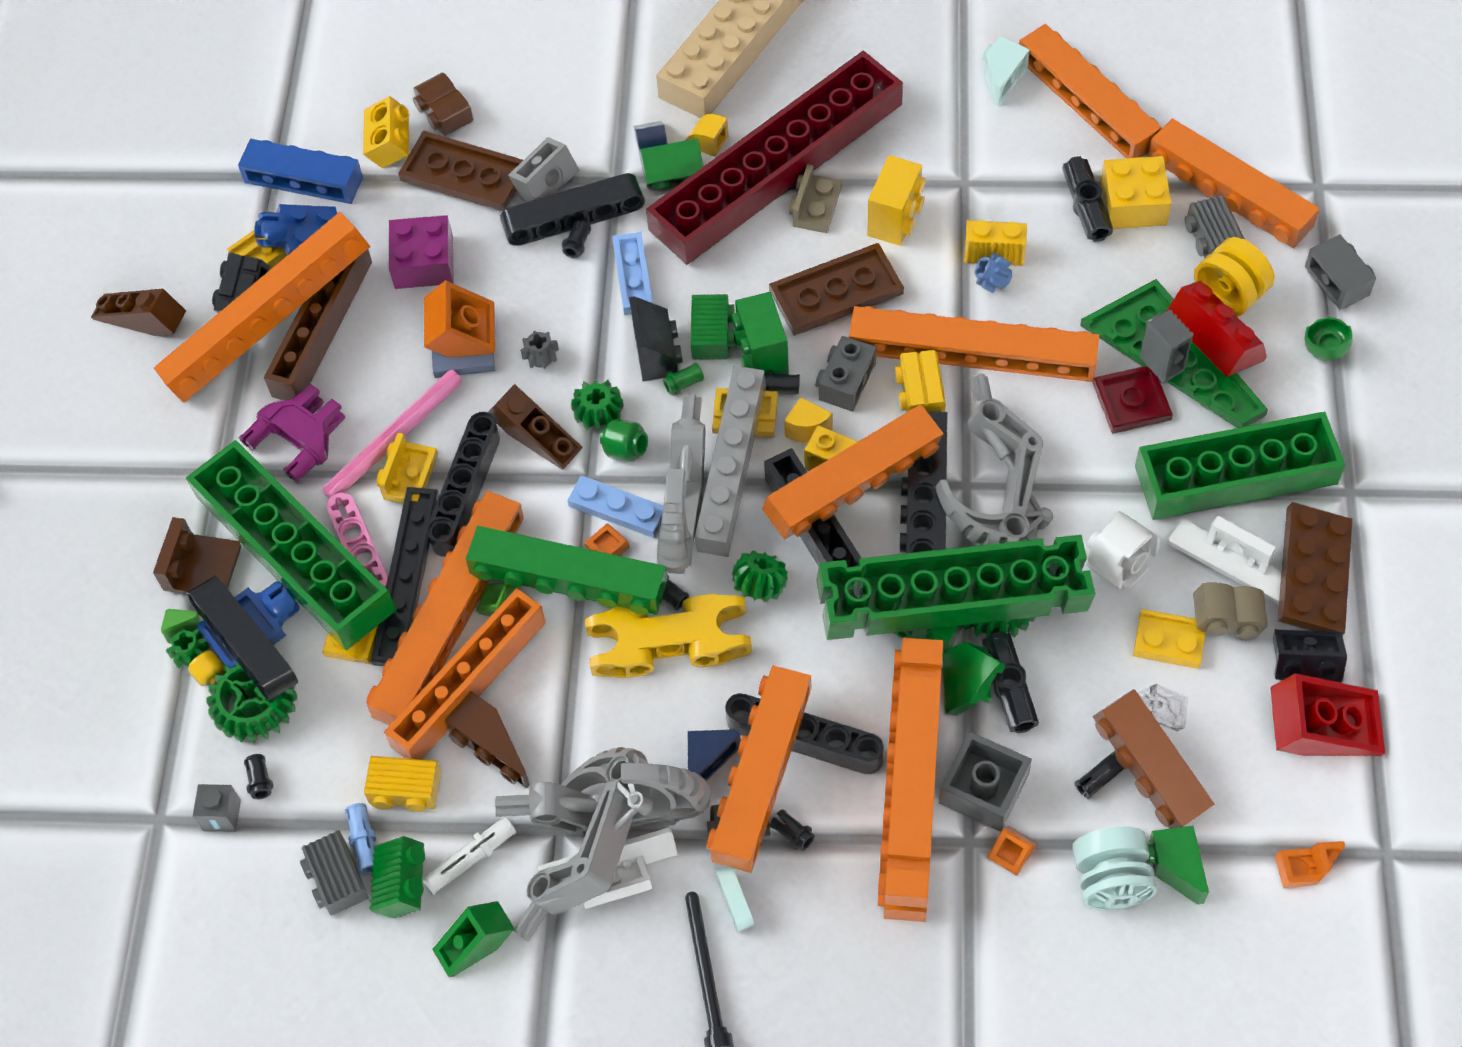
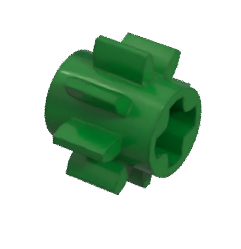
M182 628L180 632L169 637L172 647L167 648L166 652L170 658H174L173 662L177 668L182 667L183 664L189 666L193 659L204 652L203 650L210 648L207 640L202 639L203 636L199 629L194 630L192 633Z

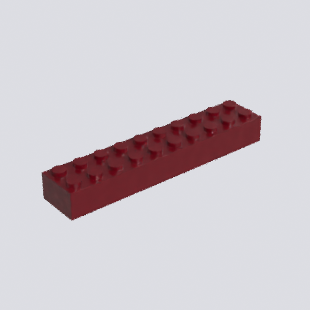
M864 50L646 208L648 230L688 265L797 184L799 174H804L807 164L813 165L814 171L902 105L903 82Z

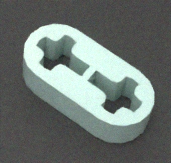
M724 867L716 870L715 874L737 932L754 926L750 909L734 869Z

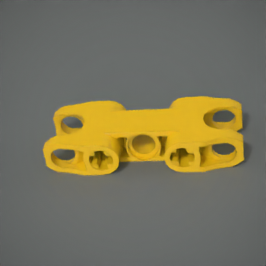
M706 594L684 600L682 603L683 613L648 617L647 614L640 615L627 608L615 607L586 618L587 636H592L593 638L610 637L617 641L615 648L611 651L594 655L589 659L592 675L598 677L632 678L651 673L654 670V659L689 655L691 665L695 667H710L723 665L729 661L751 654L750 636L744 634L728 635L719 629L725 621L739 618L746 614L744 597Z

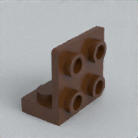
M172 517L153 574L163 591L187 594L188 591L215 575L228 589L242 545L236 540L195 535L191 532L185 519Z

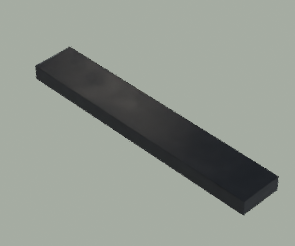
M407 487L386 586L397 610L378 625L371 658L372 665L384 666L389 658L393 659L398 650L397 645L400 636L404 631L408 632L413 623V614L418 605L430 545L427 526L440 495L437 489ZM413 494L420 495L418 502L411 500Z

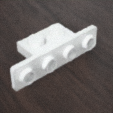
M1220 516L1216 517L1209 532L1186 519L1181 520L1168 539L1170 546L1243 586L1263 590L1266 599L1279 605L1281 571L1270 566L1276 550L1275 546L1269 544L1265 539L1245 531L1236 523L1227 521Z
M671 828L661 829L626 840L610 888L605 893L584 902L585 909L651 890L652 886L646 864L677 855ZM573 856L538 866V872L567 863Z

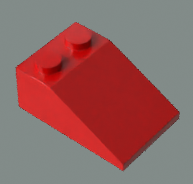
M1296 673L1270 687L1276 751L1302 756H1382L1385 754L1378 690Z

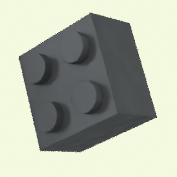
M968 731L940 787L939 804L1001 832L1029 776L1032 759Z

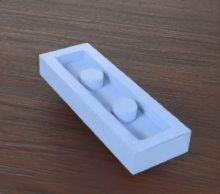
M641 232L612 236L624 315L631 314L629 297L636 296L653 303Z
M582 475L567 500L568 506L651 538L655 537L662 522L663 505Z

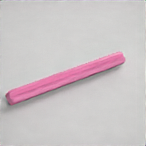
M449 370L324 485L322 487L323 494L329 499L334 494L347 491L387 453L390 442L395 441L398 432L406 436L462 383L460 375L454 370Z

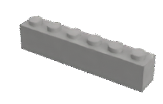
M733 366L695 534L697 552L729 557L766 389L764 370Z

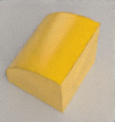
M717 114L701 116L686 140L698 138L700 151L716 157L729 137L727 118Z
M800 397L784 420L785 437L796 442L808 443L818 425L828 430H833V413Z

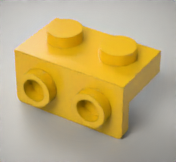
M398 432L395 441L390 442L388 446L386 465L384 469L381 468L377 475L376 483L380 488L383 500L404 504L407 487L426 488L438 457L437 448L409 443L406 440L405 434ZM413 494L411 500L418 502L420 495Z

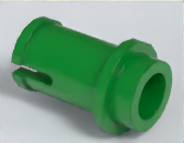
M695 362L675 373L668 372L667 376L663 378V384L670 395L674 393L678 395L681 394L682 389L703 381L704 375L700 366Z

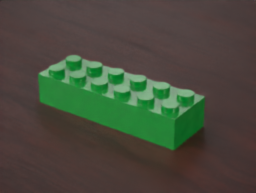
M1325 411L1141 446L1138 449L1135 469L1152 520L1338 485L1346 466Z

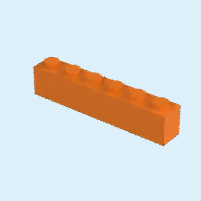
M1045 23L1019 40V45L1030 50L1028 69L1125 158H1141L1149 153L1151 139L1162 129L1159 123L1140 109L1134 100H1130L1121 92L1115 83L1110 82L1101 74L1095 65H1091L1082 57L1076 48H1072L1063 40L1057 31H1053Z
M1172 118L1151 139L1148 157L1163 156L1166 170L1176 175L1181 181L1187 182L1199 189L1208 197L1214 198L1215 196L1223 195L1232 212H1236L1249 220L1254 226L1270 233L1278 241L1295 248L1315 226L1319 207Z
M920 404L768 495L762 510L784 540L794 534L796 537H799L806 533L816 520L821 518L822 521H825L838 511L839 506L844 503L851 505L858 501L864 495L863 492L870 487L875 490L884 485L889 480L888 476L896 471L898 474H902L913 466L914 460L921 456L926 459L933 455L939 449L938 443L944 433Z
M516 588L384 731L390 747L403 758L423 759L448 731L445 720L468 693L472 691L480 696L546 624L542 606Z
M774 665L771 667L769 676L763 675L758 690V695L762 696L758 706L753 705L749 715L748 725H751L749 735H743L740 741L738 755L741 756L739 765L738 767L732 766L729 774L728 786H731L728 798H721L717 811V817H720L717 829L712 828L708 836L706 848L710 849L713 863L752 873L812 690L811 675Z

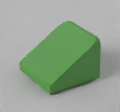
M506 583L487 584L476 612L490 617L512 594L516 587L509 586Z
M166 609L161 632L166 641L171 644L170 636H174L182 628L193 633L194 630L198 629L196 625L202 619L197 611Z

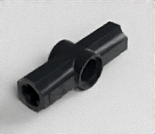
M1081 156L1072 157L1063 164L1062 171L1073 198V211L1080 217L1087 239L1093 240V242L1103 241L1106 237L1112 235L1113 227L1101 197L1102 187L1095 181L1088 160Z
M1003 631L992 633L982 640L983 648H986L988 653L995 659L1001 660L1006 664L1002 674L997 673V676L993 679L995 683L994 692L1000 699L1010 732L1018 734L1028 732L1038 726L1039 720L1026 684V671L1020 665L1010 633H1004ZM1012 679L1018 684L1010 686L1005 684L1003 680Z

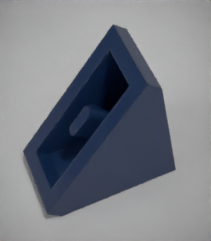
M662 121L633 126L639 156L640 149L668 144L665 126Z
M735 729L687 731L688 770L699 774L707 781L738 751L741 741L740 733Z

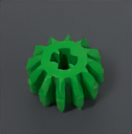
M595 378L593 384L590 385L583 381L582 389H574L571 409L574 412V419L577 423L583 422V427L586 430L594 425L595 429L599 432L602 425L607 426L612 420L620 419L621 410L624 407L623 399H621L618 387H612L609 380L600 384L599 380Z
M752 550L750 554L742 553L732 571L734 589L742 591V597L750 596L754 601L762 599L764 602H768L770 598L778 599L788 580V572L785 570L786 564L778 561L776 555L769 556L766 552L761 554Z

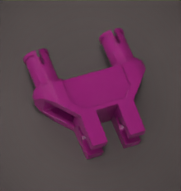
M309 384L293 399L273 402L261 408L257 412V420L239 436V439L243 445L249 446L251 451H254L270 433L278 434L301 452L283 471L290 479L293 478V481L298 483L315 465H322L328 459L329 435L345 419V415L340 412L342 409L341 405L333 399L316 412L324 401L318 396L320 394L319 389Z

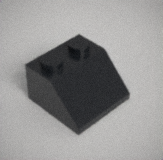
M636 296L629 297L642 381L661 379L666 377L670 371L672 373L677 372V364L683 363L680 345L674 346L673 342L674 338H678L676 320H669L667 308Z

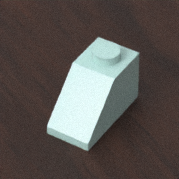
M1001 36L993 45H988L983 54V60L985 61L984 76L993 103L997 106L1002 103L1028 69L1030 51Z

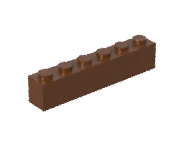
M368 249L301 305L263 377L271 397L283 401L293 399L311 383L372 264Z

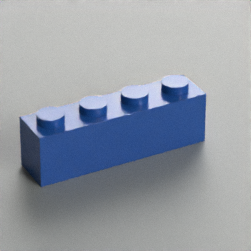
M250 138L238 163L244 183L352 204L363 179L358 159L350 156L328 154L320 150L302 149L294 145L277 144L268 140Z

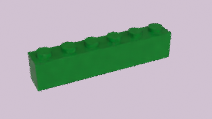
M478 525L466 556L469 573L480 580L495 579L504 581L512 587L527 586L535 588L544 594H552L554 592L567 595L570 599L576 601L586 599L598 602L600 605L608 608H615L616 606L627 608L640 615L648 613L658 614L667 584V572L664 565Z

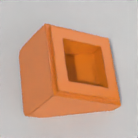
M1007 826L1001 831L987 858L1017 876L1038 843L1016 829Z

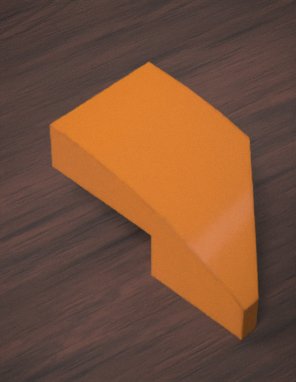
M1345 842L1316 843L1312 848L1279 850L1274 857L1283 888L1318 884L1333 867L1332 864L1339 853L1343 851Z

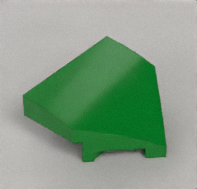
M963 642L943 652L946 714L958 716L976 705L978 700L989 703L992 698L991 683L994 677L997 676V673L1002 674L1006 664L991 656L986 648L969 642Z

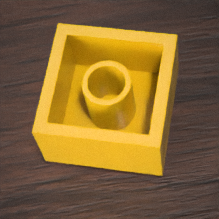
M888 155L868 199L867 236L901 246L905 235H911L915 222L913 217L915 213L921 212L925 197L921 196L926 178L922 177V164Z
M1163 156L1104 160L1100 183L1103 202L1113 229L1166 226L1172 203Z

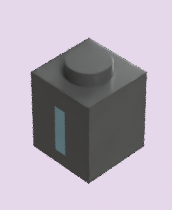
M198 784L193 817L203 831L236 832L241 799L232 785Z

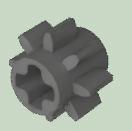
M533 331L528 338L522 339L524 348L520 350L522 359H528L530 368L535 366L546 369V366L552 361H557L556 351L559 350L557 340L551 341L550 332Z

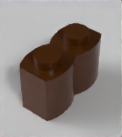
M442 72L413 87L415 92L413 102L420 113H426L428 123L434 131L438 129L445 136L474 120L469 103L455 88L445 73Z

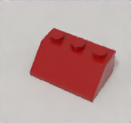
M1201 280L1181 287L1166 310L1173 311V315H1177V319H1181V323H1184L1185 327L1189 328V332H1193L1192 342L1226 377L1262 363L1267 358L1264 343L1255 335L1254 331L1246 326L1234 314L1233 310L1225 305L1213 293L1212 289Z

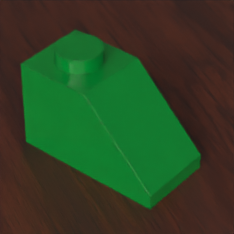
M1194 825L1152 831L1147 843L1149 859L1146 862L1149 865L1153 864L1155 876L1194 903L1204 904L1209 889Z
M498 901L468 906L432 950L448 977H454L495 952L515 928Z

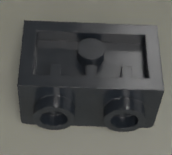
M1274 629L1273 644L1276 655L1274 675L1276 680H1284L1296 673L1339 683L1343 681L1347 653L1342 632Z

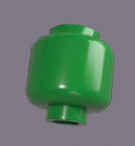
M614 419L601 431L600 444L607 457L634 462L646 452L648 436L640 423Z

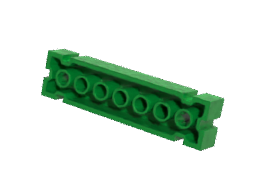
M1082 535L1056 537L1053 545L1044 546L1043 539L859 558L858 566L847 567L846 560L819 563L816 582L820 604H825L823 622L826 639L852 638L855 629L864 628L866 636L1049 616L1053 607H1061L1062 614L1086 612L1089 610L1096 594L1090 570L1082 571L1087 560Z

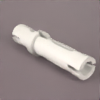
M501 817L499 821L482 834L477 832L473 835L472 838L474 840L450 856L426 876H423L422 882L430 893L435 896L438 891L462 875L482 858L492 856L495 848L511 836L517 834L515 828L506 817Z

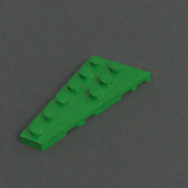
M1155 279L1082 318L1080 326L1092 334H1100L1099 339L1139 365L1147 366L1139 358L1142 352L1141 343L1145 338V325L1152 316L1165 313L1173 298L1161 283ZM1191 342L1185 370L1167 381V383L1236 428L1255 423L1265 417L1268 411L1266 406L1237 373L1226 377L1193 342Z

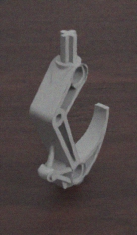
M983 373L971 376L969 381L974 403L970 407L972 415L968 420V426L974 435L992 446L999 459H1004L1009 467L1002 514H983L969 509L954 496L947 479L940 480L935 487L939 501L948 518L954 523V526L962 534L964 533L973 544L977 542L980 545L1035 540L1037 528L1044 529L1053 520L1051 510L1046 507L1041 508L1031 493L1043 447V440L1038 433L1005 405L992 398L988 376H985ZM1029 502L1035 511L1026 512Z
M694 393L684 396L681 419L673 423L671 429L670 468L667 471L661 531L657 544V564L666 566L667 573L684 574L685 569L691 565L693 544L703 497L706 428L705 424L700 422L702 397H696Z
M624 747L603 751L585 761L561 784L581 792L592 785L606 783L579 852L567 863L540 871L530 879L526 892L527 897L532 902L514 930L515 933L527 941H530L548 912L553 915L561 914L605 893L610 888L633 816L637 812L641 815H646L651 812L653 801L649 799V786L629 783L621 784V763H648L642 752L634 748Z
M621 763V784L629 783L649 786V799L653 801L651 812L646 815H641L637 812L633 816L630 828L661 821L666 823V825H675L680 820L694 818L704 813L711 802L712 794L708 782L695 772L660 764ZM552 782L536 783L531 786L529 795L496 796V817L530 815L531 822L535 825L585 837L601 794L587 795Z

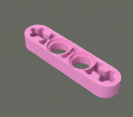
M347 493L334 494L327 501L326 507L341 544L355 558L363 552L372 554L371 560L362 565L370 573L373 572L376 579L386 588L388 576L354 499ZM343 504L349 518L344 520L338 506ZM357 527L361 529L360 535L355 539L344 537L346 531L350 528Z

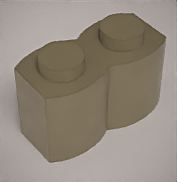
M1207 582L1202 583L1193 593L1197 629L1208 632L1209 635L1221 636L1229 633L1238 636L1240 639L1250 640L1256 638L1268 627L1264 591L1248 586L1233 587L1224 583Z

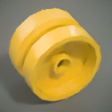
M1238 237L1225 239L1212 254H1209L1194 269L1195 282L1201 280L1204 284L1208 285L1213 293L1233 310L1236 316H1242L1257 299H1260L1274 285L1275 279L1272 266L1266 256L1255 245Z

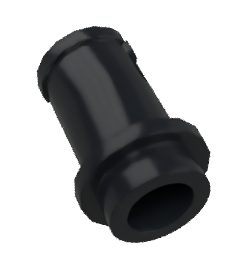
M579 220L574 222L568 238L562 242V251L567 257L578 258L584 253V243L592 230L590 224L581 220V223Z
M769 370V373H765V391L799 394L800 374H772V370Z
M667 574V584L662 599L678 611L682 608L683 601L689 598V594L669 580V575Z
M253 754L244 759L249 782L246 789L253 799L267 798L271 795V790L274 787L273 781L268 778L266 759L262 754Z
M786 810L778 811L776 814L786 824L784 825L773 817L770 827L788 839L793 849L806 850L815 837L811 832L812 828L808 825L803 826L789 815Z

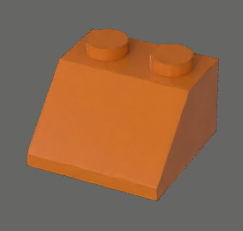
M445 280L424 297V348L449 358L493 354L495 352L494 301Z

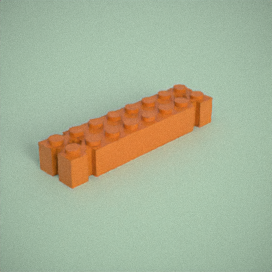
M903 638L902 650H895L877 906L884 907V919L926 922L943 640Z

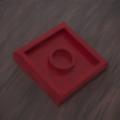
M1142 366L1093 378V386L1112 434L1172 420L1173 413L1159 378L1149 367Z

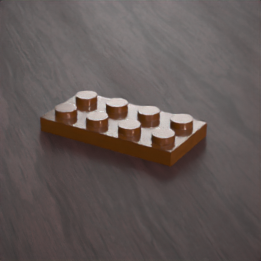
M423 130L398 174L400 181L504 211L516 192V188L508 175L523 159Z
M875 243L769 283V291H771L778 308L793 336L852 314L854 306H873L904 294V286L880 244Z
M1292 502L1287 507L1278 622L1311 631L1342 632V636L1345 634L1352 518Z

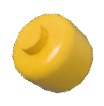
M207 650L192 660L188 666V671L200 686L217 684L214 679L215 674L223 675L225 664L215 651Z

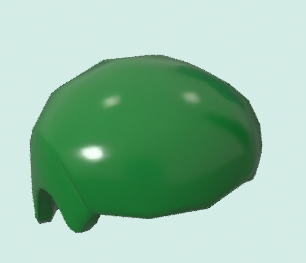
M1326 317L1318 319L1306 327L1305 345L1315 358L1324 361L1338 360L1350 350L1353 342L1351 326H1347L1342 320Z

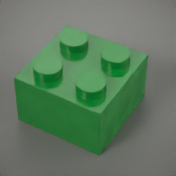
M771 291L735 300L736 313H732L731 317L735 329V345L737 349L741 348L743 353L741 355L742 366L764 370L765 373H769V370H772V374L789 375L788 340Z

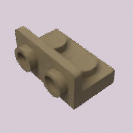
M807 164L804 174H799L796 185L797 197L792 196L789 205V214L793 215V227L828 233L842 189V180L813 175V165Z

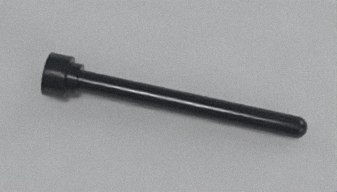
M690 891L685 896V902L709 1030L706 1031L707 1037L704 1038L705 1047H734L732 1034L728 1033L727 1028L723 1027L699 896L696 892Z

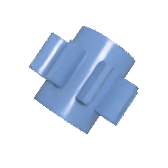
M993 253L991 258H981L974 271L975 276L978 278L976 284L991 293L995 292L996 287L1004 289L1012 278V270L1008 268L1011 262L996 253Z

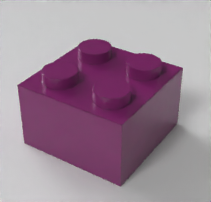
M448 215L389 220V272L395 289L437 286L445 280L454 284L453 234Z

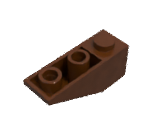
M162 288L103 294L98 299L91 318L152 336L172 335L175 333L187 310Z
M516 384L488 411V413L495 417L496 424L509 436L561 470L583 448Z
M470 691L445 720L450 732L449 738L459 747L464 748L468 746L475 751V757L484 765L490 766L492 763L499 768L500 774L511 784L515 785L518 782L527 788L530 784L526 771L497 709Z

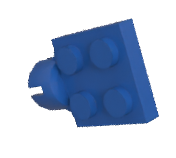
M279 204L276 212H262L258 214L257 218L259 220L255 222L254 227L255 238H266L267 240L256 239V243L263 248L280 247L289 255L338 214L336 207Z
M280 581L274 582L259 593H255L247 587L234 597L273 645L287 636L282 626L285 621L300 610L295 598L284 588V584ZM204 620L197 624L196 627L223 663L230 668L235 667V659Z

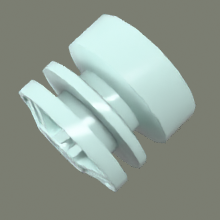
M1130 826L1104 828L1087 833L1073 843L1072 849L1076 868L1084 874L1080 878V888L1084 890L1082 893L1083 902L1088 908L1097 910L1126 908L1147 901L1157 894L1156 881L1152 878L1153 868L1148 863H1144L1149 859V850L1145 832L1140 828Z

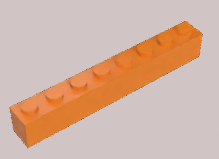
M339 212L154 367V370L166 386L185 403L371 246L356 227Z
M854 306L849 338L875 346L876 357L900 359L902 353H920L921 351L935 350L937 351L939 364L1093 382L1100 334H1091L1086 331H1065L1053 327H1030L1025 324H1004L992 320L978 321L964 317L952 318L937 316L931 313L918 314L903 310H883L871 306Z
M486 491L482 500L476 501L471 513L472 518L467 526L464 525L460 529L453 552L449 551L446 554L439 577H435L431 581L423 605L419 604L413 614L411 627L408 632L404 631L400 636L397 652L393 659L389 658L386 661L382 670L383 677L378 686L371 688L367 696V707L373 719L390 725L443 668L477 606L486 585L490 582V580H480L470 574L466 562V556L477 525L516 534L524 520L521 503L490 491Z

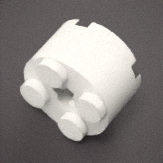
M1118 511L1112 516L1109 524L1102 532L1098 530L1090 537L1087 546L1091 550L1086 565L1121 590L1122 587L1129 589L1150 568L1145 563L1150 555L1156 557L1160 548V537L1128 515Z

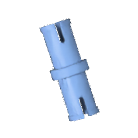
M355 803L345 809L351 834L348 837L349 844L354 848L358 873L370 874L374 872L372 861L375 858L372 854L375 853L373 847H375L376 834L375 831L371 830L366 804Z

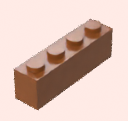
M1135 689L1124 694L1092 716L1096 721V730L1103 739L1110 741L1116 750V759L1122 767L1130 770L1136 779V788L1142 796L1150 799L1156 808V817L1165 827H1184L1215 805Z

